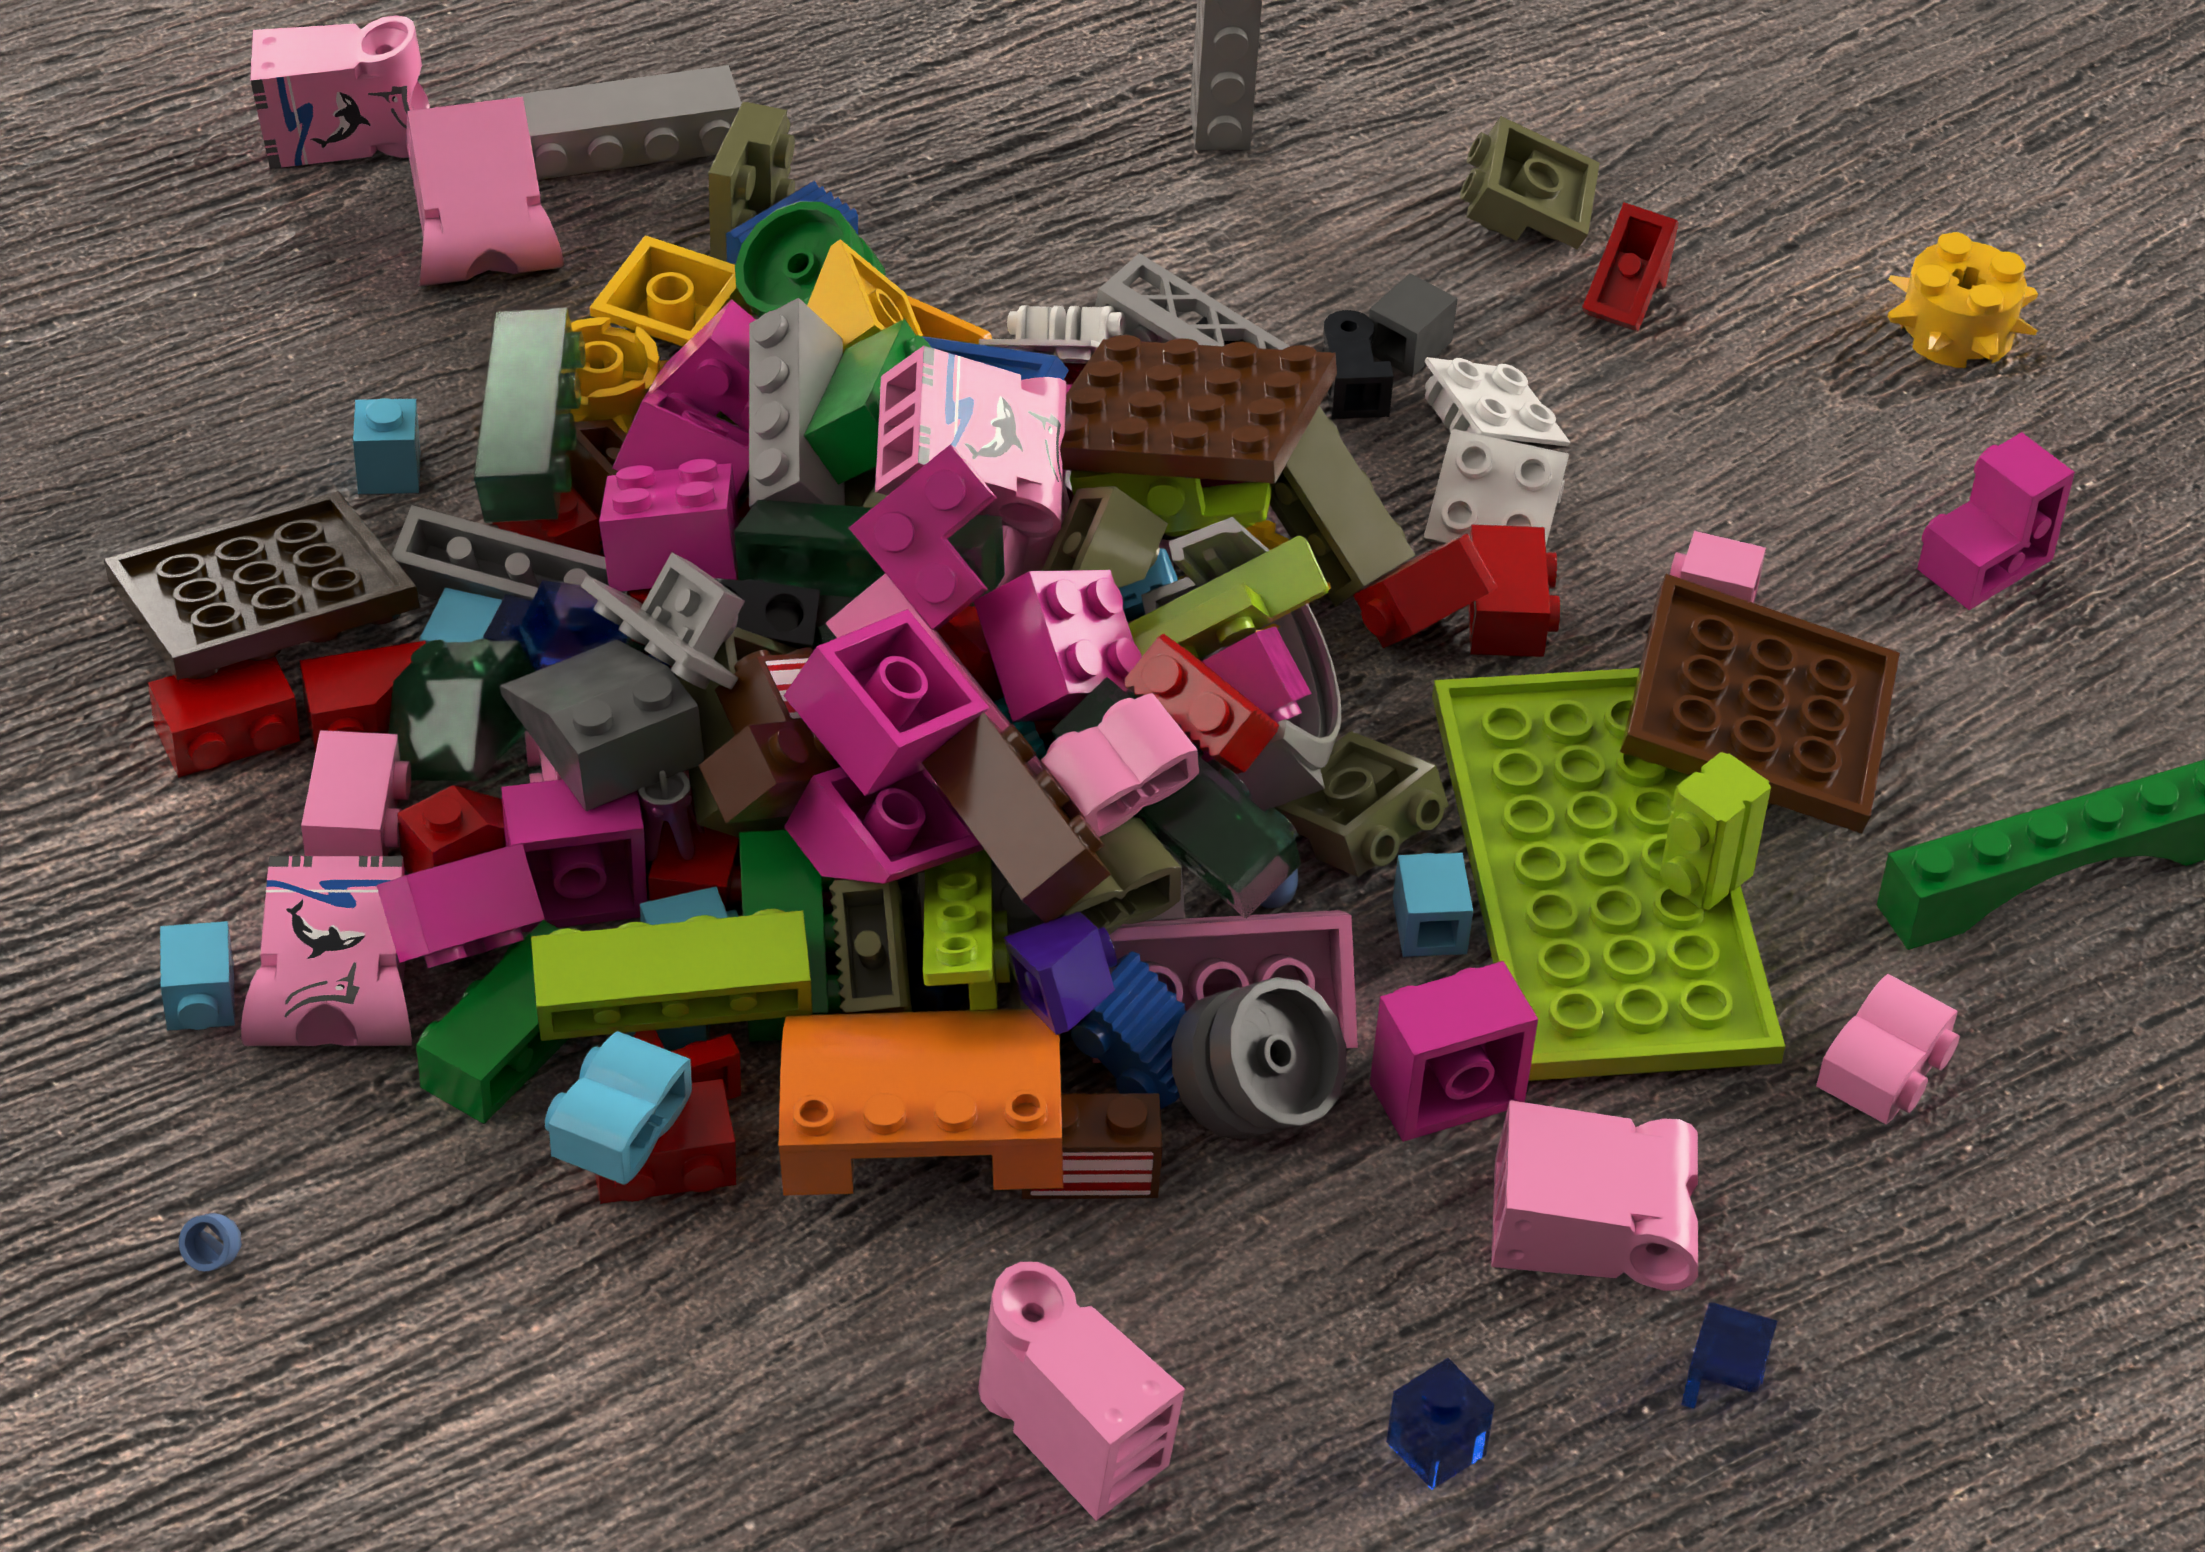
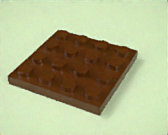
M1119 335L1103 339L1066 394L1065 433L1060 446L1063 470L1275 484L1337 376L1336 353L1316 352L1313 347L1305 345H1295L1279 350L1257 348L1256 345L1249 342H1234L1225 346L1199 345L1197 341L1186 338L1173 339L1166 343L1142 342L1139 338L1131 335Z
M1665 574L1657 593L1620 752L1687 775H1691L1695 771L1701 773L1702 766L1720 752L1730 753L1769 781L1771 786L1769 804L1778 805L1862 834L1872 813L1900 653Z

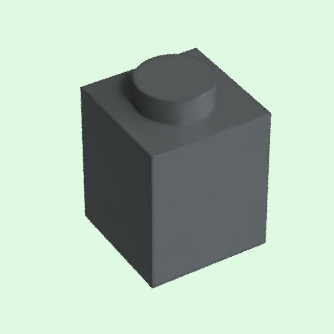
M1409 273L1369 310V318L1374 323L1373 357L1381 361H1390L1392 367L1411 377L1416 375L1426 366L1424 361L1427 357H1436L1452 342L1457 297Z

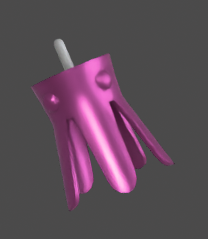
M660 771V782L638 789V799L642 809L641 815L644 825L645 858L648 861L656 859L659 851L663 821H668L680 855L685 860H691L694 855V844L687 810L698 831L704 833L705 830L703 826L697 825L696 814L691 805L692 797L689 794V778L685 773L679 772L666 779V772Z

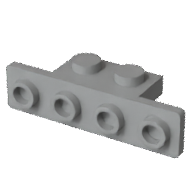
M673 552L643 604L621 591L588 575L586 576L581 587L598 600L593 610L620 625L619 630L627 636L646 645L644 650L649 654L673 666L671 668L673 673L702 689L707 688L710 680L731 690L733 689L738 677L713 658L721 644L734 632L738 622V613L745 603L743 599L694 563Z

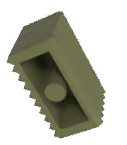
M849 879L835 880L829 889L833 896L830 902L834 909L831 915L835 921V925L832 928L837 936L834 939V943L838 949L835 955L839 962L836 968L840 975L837 981L841 988L838 994L843 1002L839 1006L842 1013L912 1012L902 894L898 881L894 880L881 884Z

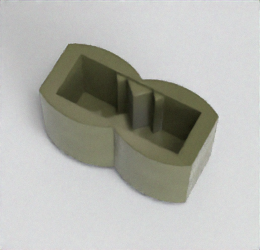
M1131 818L1118 828L1099 837L1105 846L1097 851L1096 855L1111 875L1058 918L1080 911L1097 928L1104 927L1109 935L1123 924H1136L1152 919L1169 910L1181 900V866L1141 818Z

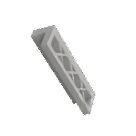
M1140 253L1098 289L1095 307L1112 306L1115 312H1123L1126 319L1124 335L1135 336L1142 342L1166 343L1173 339L1186 338L1197 341L1199 345L1225 346L1224 341H1239L1243 339L1262 349L1283 350L1290 347ZM1140 277L1158 288L1160 295H1141L1129 288V286ZM1195 311L1201 316H1205L1208 324L1189 325L1179 319L1176 312Z

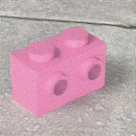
M320 730L301 824L305 856H388L389 847H400L397 813L402 811V809L396 808L398 800H408L411 764L410 761H400L398 734Z

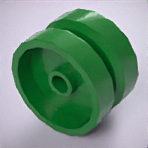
M799 201L776 209L757 223L742 243L735 264L736 287L746 303L759 318L763 314L776 310L797 298L807 305L831 245L840 239L884 276H886L885 268L875 253L858 236L839 210L823 202Z

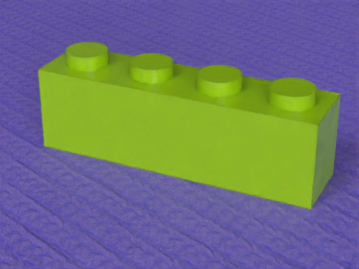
M765 909L749 916L728 918L701 915L689 918L685 922L655 925L644 922H629L613 929L581 931L565 928L556 930L549 935L531 936L536 1008L541 1041L614 1034L617 1031L627 1033L781 1018L787 1015H812L811 977L803 910L785 912L779 909Z

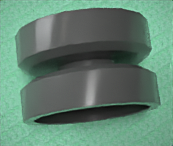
M1275 977L1250 984L1243 988L1237 987L1197 1000L1179 1021L1172 1042V1074L1181 1101L1200 1125L1219 1137L1247 1139L1264 1135L1274 1130L1281 1131L1303 1126L1324 1117L1339 1099L1347 1074L1346 1043L1337 1016L1318 992L1299 980Z

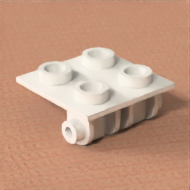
M1022 305L1018 311H1010L1007 319L1008 332L1011 335H1016V339H979V344L1056 355L1061 361L1087 364L1103 339L1124 335L1126 319L1123 312H1115L1112 306L1082 307V310L1079 306H1070L1066 316L1063 306H1054L1052 308Z
M1427 357L1425 359V364L1434 374L1425 384V399L1436 411L1445 427L1450 429V433L1452 429L1503 440L1569 446L1570 441L1555 422L1556 417L1554 413L1541 404L1527 385L1528 380L1526 376L1515 367L1507 364H1499L1498 366L1477 364L1462 358L1446 360Z
M1452 429L1423 540L1446 544L1465 534H1468L1470 537L1471 524L1544 527L1545 542L1547 544L1556 505L1560 503L1565 480L1563 478L1569 454Z

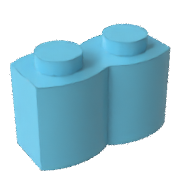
M617 1031L601 1047L594 1046L588 1052L580 1070V1079L572 1085L567 1093L560 1092L552 1100L545 1117V1129L549 1132L552 1157L625 1185L640 1171L650 1156L658 1138L670 1129L684 1109L692 1092L691 1059Z

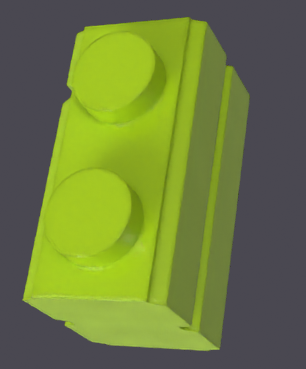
M1720 752L1702 766L1701 773L1695 771L1676 786L1673 800L1674 810L1670 816L1660 871L1662 881L1674 893L1684 896L1700 909L1710 910L1728 896L1729 889H1737L1753 876L1771 790L1769 781L1730 753Z

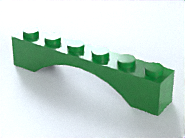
M2205 759L1888 853L1876 905L1906 949L1910 950L1963 934L1990 912L2020 893L2054 876L2087 864L2113 858L2135 856L2165 858L2185 866L2204 861Z

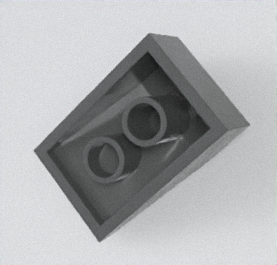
M617 639L500 685L502 697L585 811L638 791L640 788L660 782V771L666 772L667 779L679 772L699 766L704 761L697 703L668 666Z

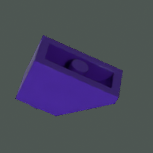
M1080 911L1003 937L1021 1000L1056 1035L1069 1031L1115 991L1109 971L1110 967L1117 965V957L1112 940L1104 927L1097 928Z

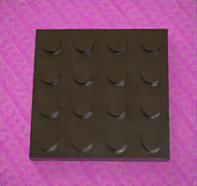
M339 491L104 559L108 581L177 680L210 677L224 666L245 660L261 661L270 659L278 655L281 649L308 641L314 643L330 641L338 637L342 631L368 623L374 625L387 624L398 619L402 613L420 608L417 587Z

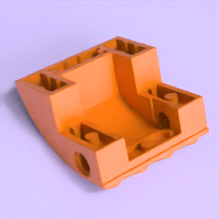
M1031 1009L787 1015L783 1027L778 1143L783 1196L853 1194V1159L992 1155L993 1190L1063 1188L1059 1034L1056 1035Z

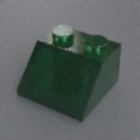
M478 639L472 642H445L444 640L428 642L412 654V662L393 681L388 734H398L400 761H410L411 781H480L527 731L502 697L500 685L536 671L519 641Z

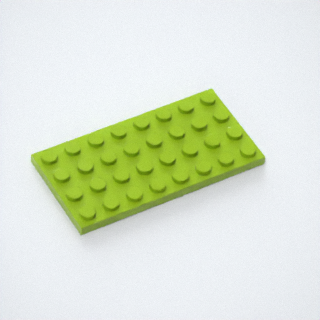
M1640 668L1434 680L1433 704L1493 964L1504 961L1538 1018L1528 1081L1782 1064L1785 1043L1741 885L1735 890L1729 889L1728 896L1710 910L1704 908L1700 909L1684 896L1674 893L1662 881L1660 876L1670 816L1674 810L1675 789L1679 783L1690 775L1657 764L1648 763L1640 758L1620 752Z

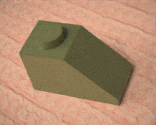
M1115 486L1077 489L1042 571L1111 570L1114 583L1118 588L1143 580L1148 570L1158 558L1159 544L1168 523Z

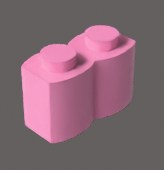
M1153 693L1136 699L1126 698L1115 703L1107 710L1102 722L1097 727H1092L1079 733L1072 731L1063 734L1050 745L1046 755L1041 759L1042 770L1046 769L1070 798V801L1062 806L1071 819L1080 814L1099 837L1127 822L1144 806L1157 803L1174 794L1199 774L1196 747Z
M1889 974L1885 975L1868 995L1856 1016L1844 1026L1823 1057L1816 1087L1884 1124H1888L1900 1109L1910 1113L1919 1102L1927 1086L1928 1078L1925 1075L1932 1066L1942 1070L1951 1059L1958 1045L1960 1035L1952 1032L1958 1011Z

